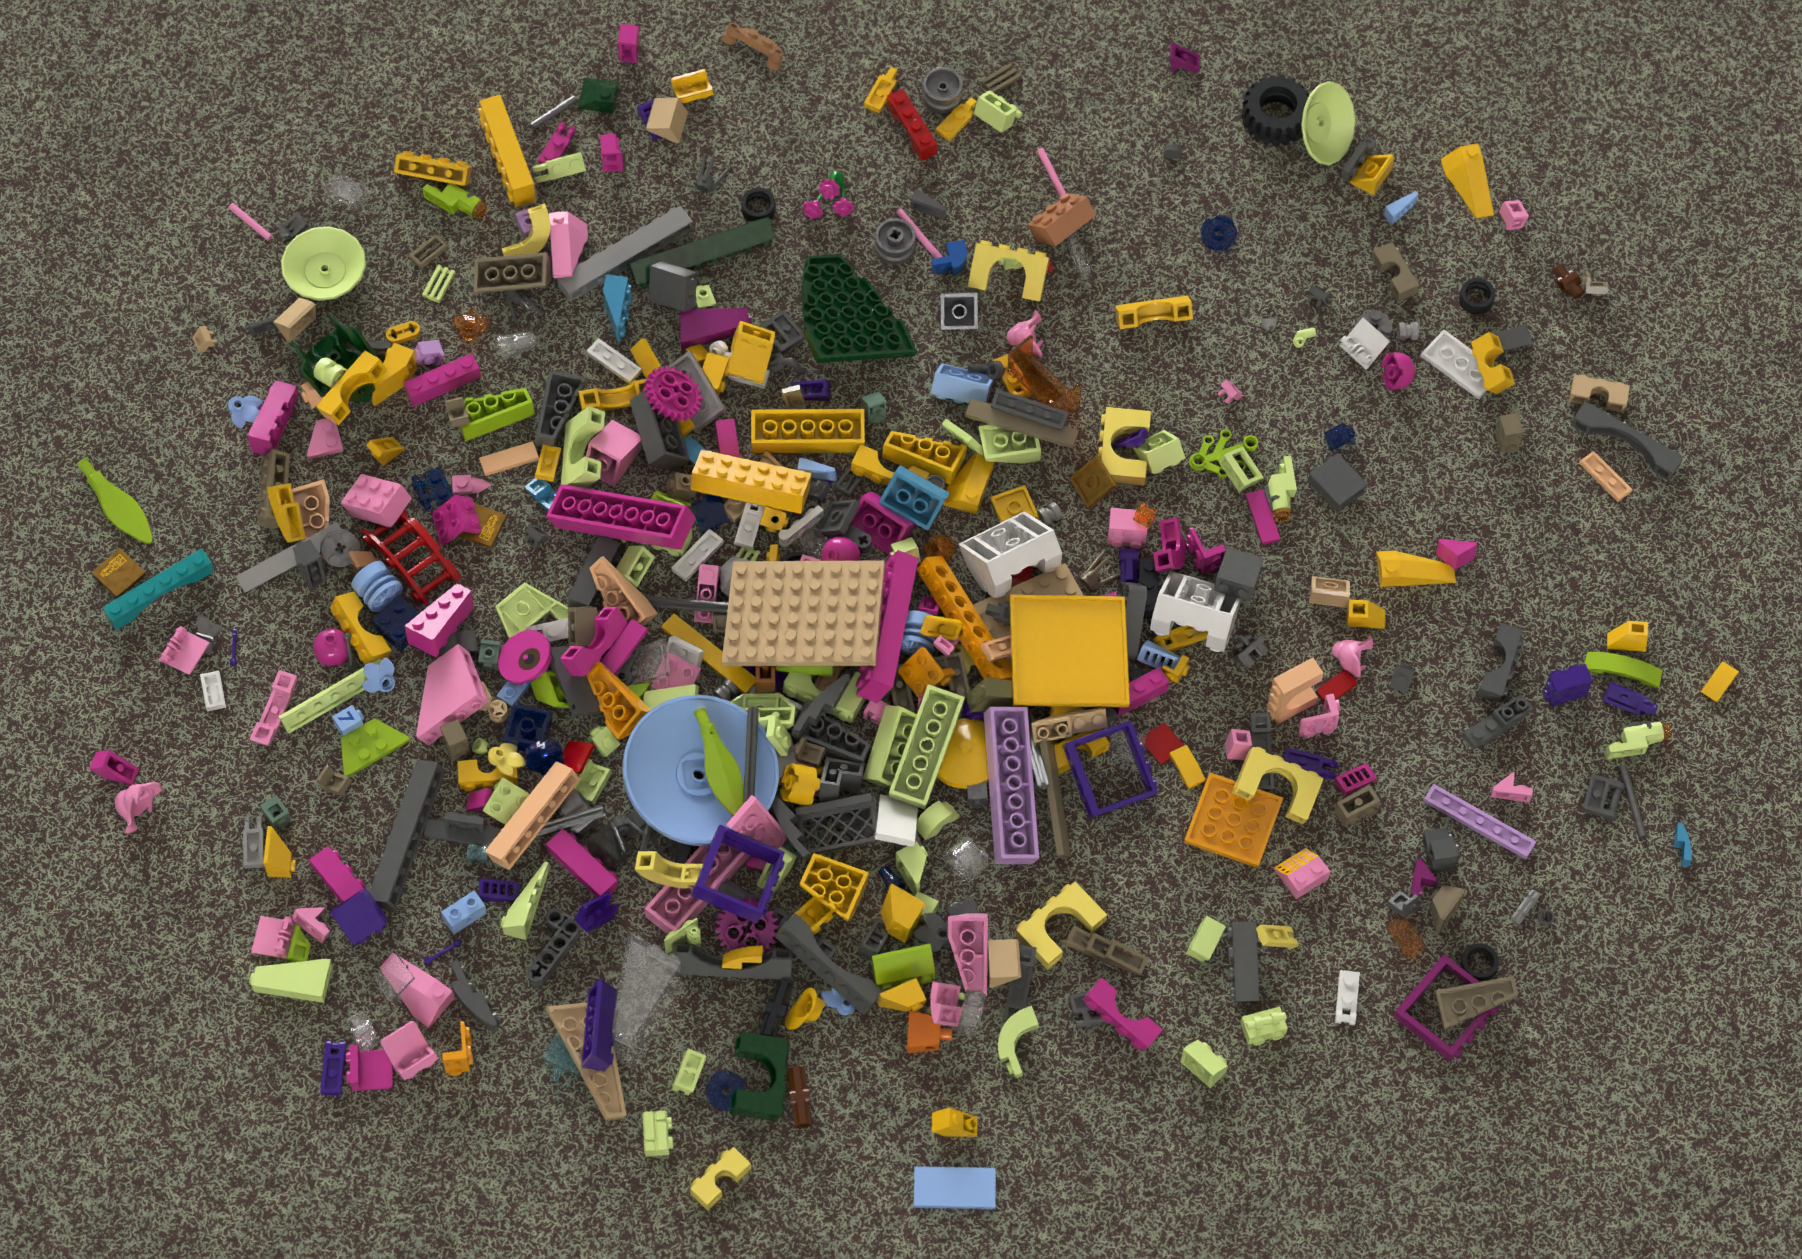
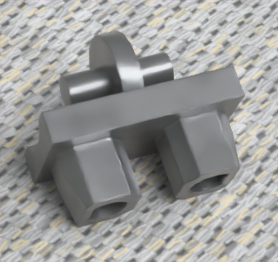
M1249 634L1246 637L1239 635L1236 638L1238 644L1235 646V649L1239 651L1243 648V650L1232 660L1235 663L1240 662L1246 669L1254 664L1256 661L1250 655L1252 651L1259 658L1269 651L1263 643L1266 640L1263 635L1251 643L1249 641L1252 637Z

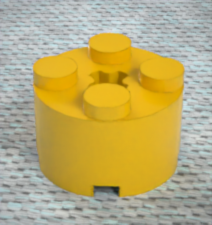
M796 763L788 764L781 777V783H784L783 789H780V797L782 801L805 806L812 805L815 790H818L820 787V779L817 778L816 768Z

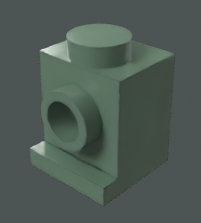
M481 639L478 658L479 668L485 671L498 669V658L501 651L500 641Z
M277 795L260 805L262 813L274 829L277 827L283 828L289 823V819H291L290 814Z

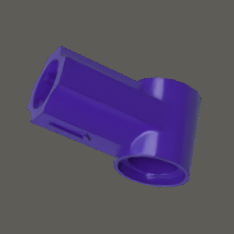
M1119 548L1121 581L1137 583L1139 550Z

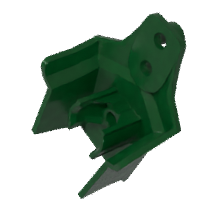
M330 312L326 314L336 330L312 346L307 353L293 340L290 342L303 362L300 367L301 374L321 397H324L331 388L314 377V368L319 360L326 357L330 358L348 370L364 351L376 356V352L358 328L354 326L346 328ZM374 383L358 387L351 394L349 400L356 404L369 401L375 391Z

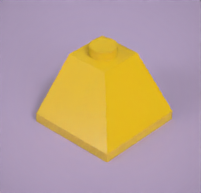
M267 826L263 861L267 876L292 878V872L296 871V860H293L292 853L272 826Z
M891 884L880 914L888 934L905 943L914 933V928H917L926 903L894 884Z
M915 978L880 993L877 1003L880 1007L905 1012L912 1010L915 1012L923 1008L926 998Z

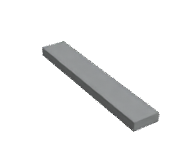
M336 522L302 541L310 539L318 554H320V545L324 536L329 531L340 528V526ZM298 543L235 576L244 593L297 566L293 548Z

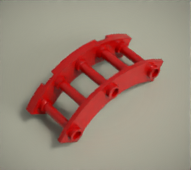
M405 509L394 523V525L402 524L403 526L382 541L377 538L392 527L381 525L372 533L364 528L360 531L364 535L362 539L365 544L375 548L386 558L385 561L388 566L395 568L411 589V595L417 603L421 602L427 605L428 601L424 595L446 579L455 583L462 579L450 559H445L439 552L441 547L415 518L410 519L407 516L409 513ZM412 532L416 536V540L393 555L387 549L388 545L402 535ZM419 546H425L430 552L429 556L409 571H406L399 561ZM438 562L443 569L441 571L442 574L419 589L412 577L431 563Z

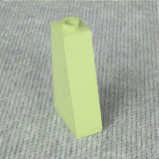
M331 959L258 966L255 968V973H251L249 983L252 985L254 992L324 1003L333 965Z

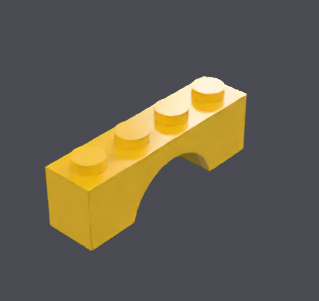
M1188 296L1115 306L1116 323L1120 329L1139 327L1140 324L1152 320H1171L1176 322L1193 319L1192 301Z
M364 351L317 404V409L325 418L339 426L351 412L348 406L351 394L364 384L376 383L387 371V368L379 358Z
M647 379L633 381L627 386L616 389L602 390L593 388L578 391L581 411L588 406L602 411L630 407V400L644 391L643 389L646 386L644 382Z
M860 444L851 463L850 471L860 477L864 475L874 483L888 486L895 472L885 469L880 464L878 451ZM911 466L908 469L926 480L930 475L929 472L915 466Z
M355 591L335 596L330 606L331 613L338 620L341 629L345 633L351 634L350 644L354 646L360 660L366 665L379 658L381 660L385 657L388 658L391 649L383 636L367 632L358 621V616L364 605Z

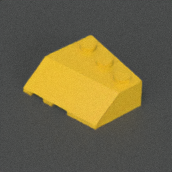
M813 853L799 886L846 921H849L854 916L866 889L869 872Z

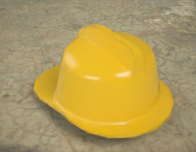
M811 987L804 990L799 999L790 1008L785 1020L787 1029L794 1030L804 1022H813L819 1018L825 1002L817 997L815 989Z

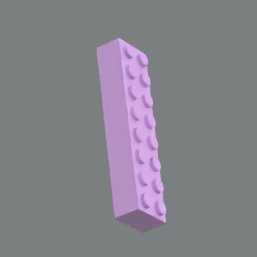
M989 707L984 712L995 864H1034L1039 859L1028 709L1027 707Z

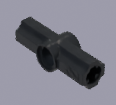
M783 979L777 980L772 997L768 1000L765 1008V1017L759 1032L760 1035L777 1038L781 1022L785 1020L784 1014L788 1011V1002L794 984Z

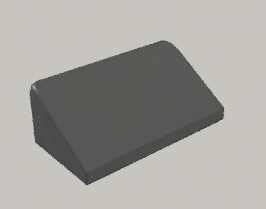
M281 314L249 324L248 327L251 335L254 336L276 329L277 326L274 324V321Z

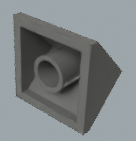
M978 292L940 293L941 330L978 329Z

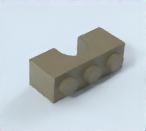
M1393 242L1374 249L1371 259L1379 272L1392 270L1398 275L1390 280L1389 285L1397 302L1417 294L1420 285L1419 280L1411 273L1408 262L1403 260L1400 249L1395 247Z

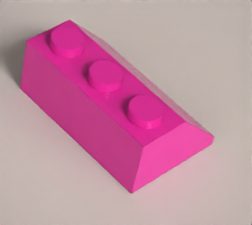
M871 491L862 495L857 514L853 517L850 524L869 534L872 538V544L890 556L889 553L892 552L891 544L908 539L916 524L879 504L881 497Z

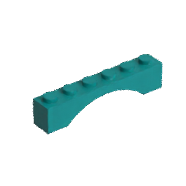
M199 549L105 605L103 610L106 618L115 631L133 621L147 606L164 594L181 586L198 582L213 573L212 562L203 549Z

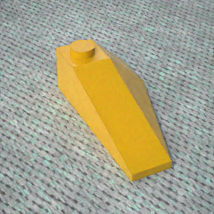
M975 452L956 475L952 484L946 488L949 495L944 506L978 515L995 462L985 461L984 455L982 456Z
M1398 551L1376 552L1380 587L1456 583L1455 570L1447 563Z

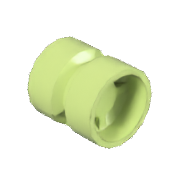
M326 357L319 360L313 373L317 380L332 388L345 374L347 369Z

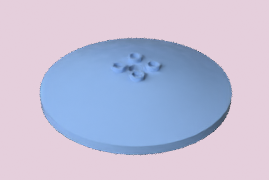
M687 695L659 704L637 723L624 750L622 762L623 781L634 809L655 831L683 844L710 846L719 824L731 829L726 824L731 820L732 816L718 801L707 781L704 766V746L699 732L700 726L694 711L699 708L706 709L710 722H714L718 735L740 768L743 790L748 712L736 704L718 697ZM758 722L754 797L768 811L778 788L779 766L775 748L767 739V732ZM700 771L703 774V779H696L693 773Z

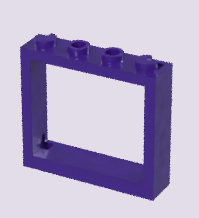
M1131 720L1063 745L1089 819L1158 794L1157 782L1155 779H1152L1150 773L1152 771L1151 765L1148 760H1145L1143 744L1138 741L1136 736L1138 731L1135 729L1134 724L1131 723ZM1124 731L1146 792L1098 808L1076 747Z
M719 824L691 896L757 924L760 917L764 918L768 907L765 905L766 902L770 903L774 891L771 889L772 886L776 887L780 878L777 873L782 871L785 864L782 861L785 852ZM721 843L772 864L757 908L705 886Z

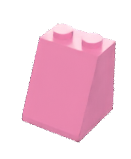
M612 420L589 442L586 457L601 461L600 480L613 487L616 486L642 448L640 434Z

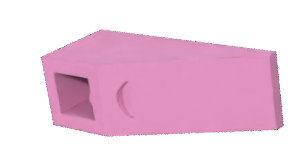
M700 564L696 600L716 602L721 566ZM695 611L694 622L713 624L712 614L714 612Z

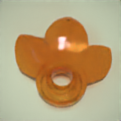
M471 308L464 316L454 315L453 325L460 331V335L464 340L470 341L474 340L478 333L487 330L490 325V317L480 318L475 308ZM468 330H471V331H472V333H470V334H467L466 332H467Z

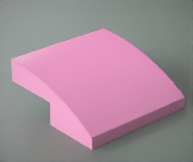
M932 982L930 1004L933 1023L959 1027L963 1007L957 1006L961 986Z

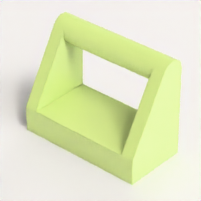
M1244 447L1230 451L1219 460V464L1239 493L1264 478ZM1238 454L1241 456L1254 478H1247L1234 459L1235 456Z

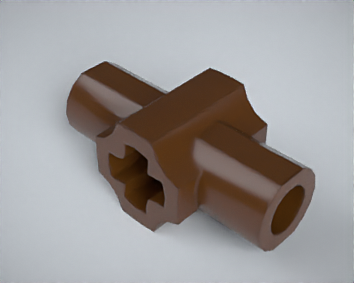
M1562 264L1553 269V273L1558 278L1556 283L1562 292H1569L1574 299L1580 298L1585 293L1580 287L1581 280L1576 271L1571 270L1568 272Z

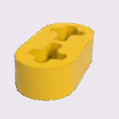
M409 321L391 327L386 331L387 342H391L393 345V343L401 344L416 339L421 333L420 326L415 321ZM413 327V329H415V332L411 333V331H409V328ZM393 333H395V335H397V338H396V339H394V338L392 337V334H393Z

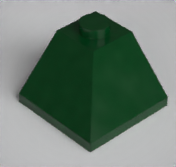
M584 77L578 109L614 114L620 82Z

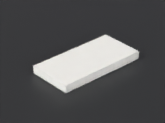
M1443 330L1421 353L1420 356L1476 398L1480 399L1487 391L1483 385L1484 379L1477 368L1478 362L1472 350L1447 331Z
M880 794L875 839L914 847L918 807Z

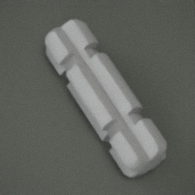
M1530 890L1527 897L1517 908V911L1512 915L1511 920L1516 924L1522 922L1523 918L1533 907V904L1538 900L1539 893L1535 890Z

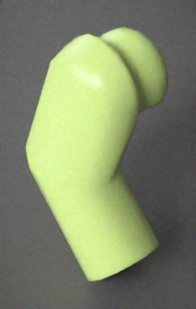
M1315 328L1297 331L1293 339L1294 346L1300 348L1305 344L1307 338L1315 337Z

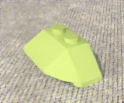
M781 693L741 694L730 701L747 712L749 707H757L759 709L758 719L768 715L777 716L786 730L794 726L796 707Z

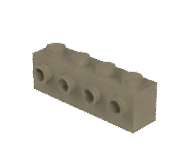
M272 449L261 459L260 466L262 467V472L259 478L261 486L258 494L259 508L257 510L258 526L273 530L279 527L270 504L267 487L288 483L290 454Z

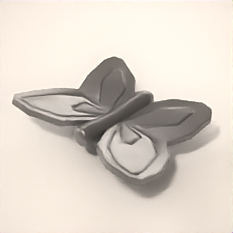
M200 615L197 619V628L201 633L196 632L195 635L210 642L204 653L211 655L213 649L212 642L215 641L213 637L218 635L222 626L218 624L212 625L207 617Z

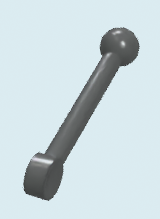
M345 633L343 637L346 640L350 664L348 671L355 672L356 666L353 665L350 645L351 634Z

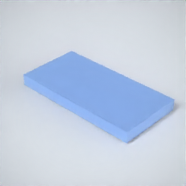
M914 1167V1208L995 1209L996 1168Z

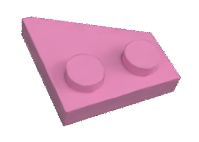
M327 418L317 420L307 452L308 460L343 452L337 424Z

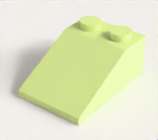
M990 424L978 427L985 461L1018 464L1040 461L1041 447L1038 438Z

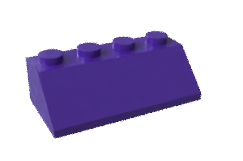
M598 979L588 991L581 1067L605 1071L612 1065L614 1059L611 1048L615 1043L613 1027L616 1026L617 1016L614 1013L615 1008L618 1006L619 998L616 996V989L602 979Z

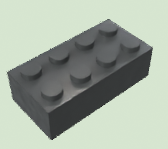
M642 391L632 398L630 403L648 465L676 471L690 461L678 420L675 418L671 421L670 416L664 419L663 413L658 415V409L652 410L654 405L647 403L650 399L644 396L647 392Z

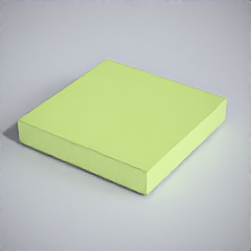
M944 420L942 426L956 439L979 455H984L983 447L972 436L949 420Z

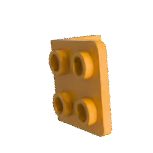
M924 647L919 648L898 669V673L918 699L919 696L924 697L928 684L941 689L950 684L951 678L956 674L952 668L942 669Z
M464 1021L460 1022L462 1051L442 1053L445 1072L451 1076H458L462 1072H469L470 1065H473L470 1029L465 1026Z

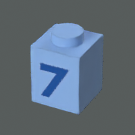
M353 705L332 716L334 725L342 737L363 725L362 720H364V716L359 709L355 710Z

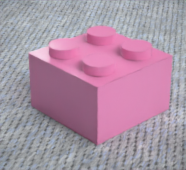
M1111 508L1107 544L1113 547L1130 546L1133 549L1145 548L1149 511Z

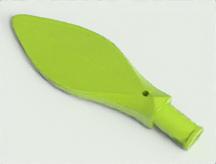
M87 457L81 459L77 466L87 477L86 482L94 490L106 517L124 533L145 544H151V530L147 518L138 503L130 495L110 483L100 471L96 472Z
M699 708L694 711V715L700 726L699 732L704 746L706 778L713 794L733 817L743 806L744 790L740 768L718 735L714 722H710L706 709Z

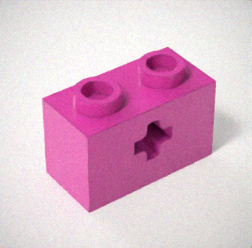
M621 24L618 37L619 61L637 63L640 48L639 26Z

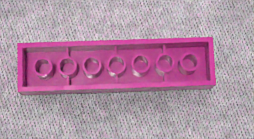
M563 484L560 485L546 515L549 521L559 529L678 550L682 549L696 518L686 505Z
M899 550L893 556L890 555L885 563L876 666H859L861 673L856 682V695L878 703L893 688L919 559Z

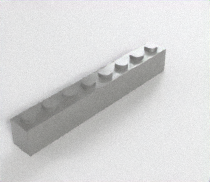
M681 205L677 208H672L662 217L655 218L650 224L641 226L636 232L624 236L619 242L607 246L602 252L593 254L585 262L578 263L572 277L557 278L558 287L569 302L605 282L606 274L617 275L629 268L627 263L647 257L693 230V221Z

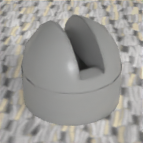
M1277 318L1262 319L1264 330L1268 331L1269 326L1271 331L1276 328Z

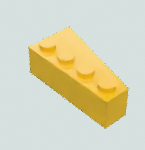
M891 431L883 444L882 458L908 469L911 466H915L929 472V476H941L946 484L951 485L966 458L967 445H953L949 441H944V443L932 441L933 438L925 437V439L916 438L915 435Z

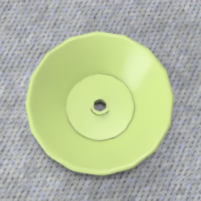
M1328 81L1318 85L1309 95L1303 110L1302 133L1309 155L1317 163L1331 165L1339 162L1349 150L1354 137L1355 114L1348 92L1340 84Z
M329 226L311 228L297 235L286 247L281 260L282 276L290 289L304 298L317 301L336 299L350 292L361 281L366 267L365 251L358 240L345 230Z

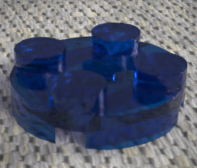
M1216 215L1215 218L1211 219L1209 217L1201 226V241L1210 249L1226 251L1235 243L1237 238V229L1234 226V222L1223 215ZM1221 230L1223 235L1218 236L1214 231L1218 232Z
M546 740L547 743L537 741L528 746L525 750V763L530 770L546 775L556 761L561 764L564 762L562 747L553 740Z
M729 1070L714 1073L706 1085L708 1102L717 1110L729 1111L731 1094L736 1089L746 1090L745 1082L740 1075ZM724 1086L732 1090L728 1095L721 1093Z

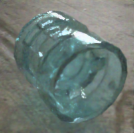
M469 842L466 861L473 862L477 860L480 863L487 864L489 856L485 851L489 845H477L476 842Z

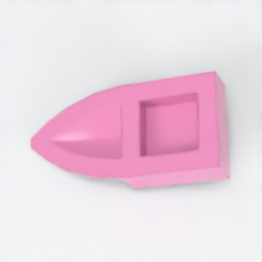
M471 475L452 476L453 495L478 493L491 485L489 482L480 478H473Z

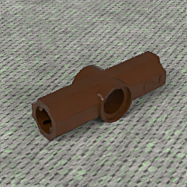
M793 1066L788 1069L787 1075L794 1125L798 1129L808 1128L812 1126V1117L810 1112V1092L806 1083L805 1068Z

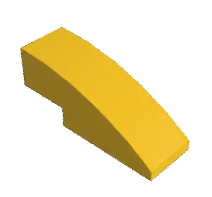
M291 483L267 487L274 516L287 543L305 539L299 502H294Z

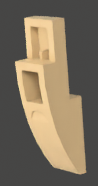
M1104 707L1090 710L1078 709L1031 723L1033 742L1038 743L1046 740L1071 737L1075 733L1108 728L1106 709Z

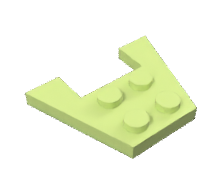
M525 582L495 606L508 639L519 632L526 631V627L535 625L548 613L556 620L568 618L567 606Z

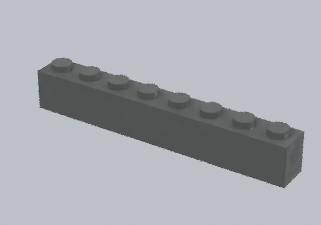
M417 760L415 767L412 769V776L409 784L406 786L403 801L399 805V812L393 822L391 834L387 838V845L384 853L381 855L379 867L374 874L371 889H369L370 894L381 909L396 910L445 774V770L438 762Z

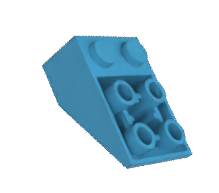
M606 274L603 288L604 306L616 340L620 343L621 337H625L626 334L625 321L629 319L628 305L632 303V285H629L628 277Z

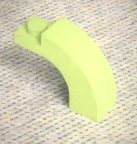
M1032 1006L1013 1014L1002 1027L998 1039L1000 1061L1002 1063L1009 1060L1006 1066L1009 1074H1014L1015 1079L1023 1076L1015 1054L1016 1043L1023 1034L1039 1028Z

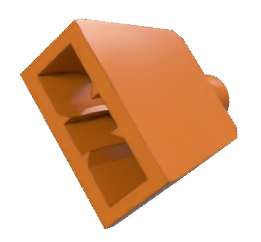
M909 1011L907 1053L939 1050L940 1040L952 1041V1029L940 1028V1024L933 1023L932 1015Z

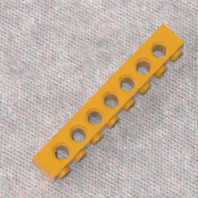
M943 556L926 557L916 570L945 617L960 620L963 623L958 638L984 679L1012 680V667L1007 659L1002 658L989 662L980 648L982 643L994 640Z

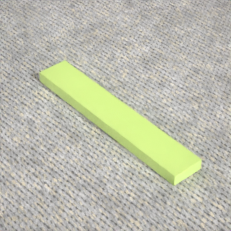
M379 658L372 663L379 665L382 660ZM364 667L280 715L279 718L287 733L290 734L364 691L365 689L362 687V684L367 680L364 674Z

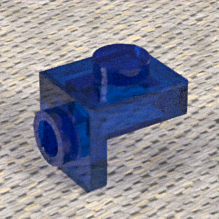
M1344 423L1324 432L1331 450H1335L1347 443L1356 444L1354 429Z

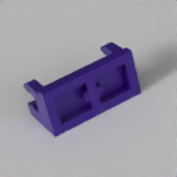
M609 892L583 904L574 920L588 933L612 921L615 918L614 914L618 909V904L616 903L611 907L609 901L612 895Z

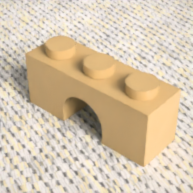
M1574 375L1569 402L1583 405L1585 401H1589L1590 396L1598 394L1606 400L1605 409L1624 413L1630 385H1625L1622 382H1610L1602 378H1590L1586 375Z

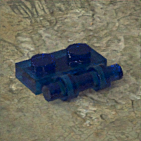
M441 466L424 472L425 480H420L418 475L411 477L412 487L414 491H417L418 501L420 505H423L424 510L431 509L430 502L435 501L438 507L454 496ZM429 487L431 494H426L424 488Z

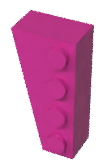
M275 380L273 386L269 388L268 396L247 435L248 444L252 452L266 455L272 449H277L299 395L297 386Z
M459 584L454 585L407 623L405 631L408 643L437 657L439 649L447 644L449 636L451 634L454 635L459 623H463L473 610L474 604L471 590Z

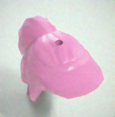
M1034 310V315L1030 320L1019 322L1010 328L1006 338L1009 344L1016 345L1020 351L1042 357L1043 354L1040 347L1043 344V340L1036 344L1034 331L1036 325L1042 320L1037 310Z
M1369 635L1368 639L1363 642L1355 640L1337 642L1332 647L1331 654L1339 659L1343 669L1349 671L1355 677H1360L1361 671L1366 667L1365 665L1360 666L1361 651L1373 648L1372 636Z
M150 782L131 785L128 789L121 790L116 795V811L127 822L126 834L137 830L134 816H140L147 807L148 811L152 812L153 798L162 791L159 783Z

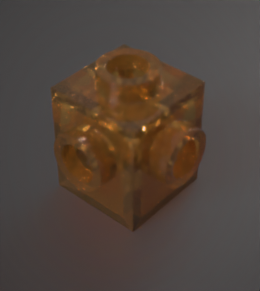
M936 535L923 546L928 557L943 556L946 562H949L957 552L954 542L949 536Z

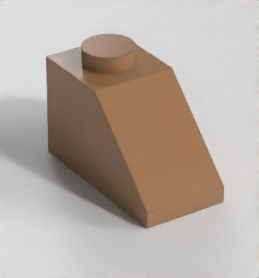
M370 551L349 552L355 575L368 564L380 561Z

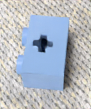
M472 891L441 911L443 921L454 935L487 914L485 904L477 893Z

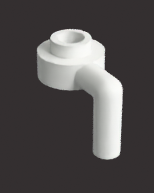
M718 340L710 345V353L730 358L728 347L723 341Z

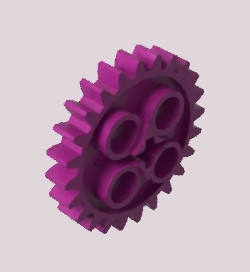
M747 895L742 900V902L757 908L758 902L755 901L754 895L751 900H748ZM775 909L767 910L765 917H760V919L766 922L764 927H758L754 922H751L750 929L747 930L741 943L738 940L749 920L740 918L738 915L724 910L725 912H718L722 919H716L715 923L720 926L715 927V931L721 933L716 938L723 939L720 942V946L727 945L725 952H728L730 949L734 950L748 946H763L764 954L766 953L765 948L772 949L770 942L776 943V939L773 936H776L778 931L774 929L779 928L780 924L774 923L778 920V916H772ZM733 927L737 928L739 930V934L735 936L731 935L729 933V929ZM752 936L756 938L757 942L749 944L746 939Z

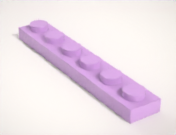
M1435 784L1432 785L1424 798V803L1524 859H1527L1536 844V841Z

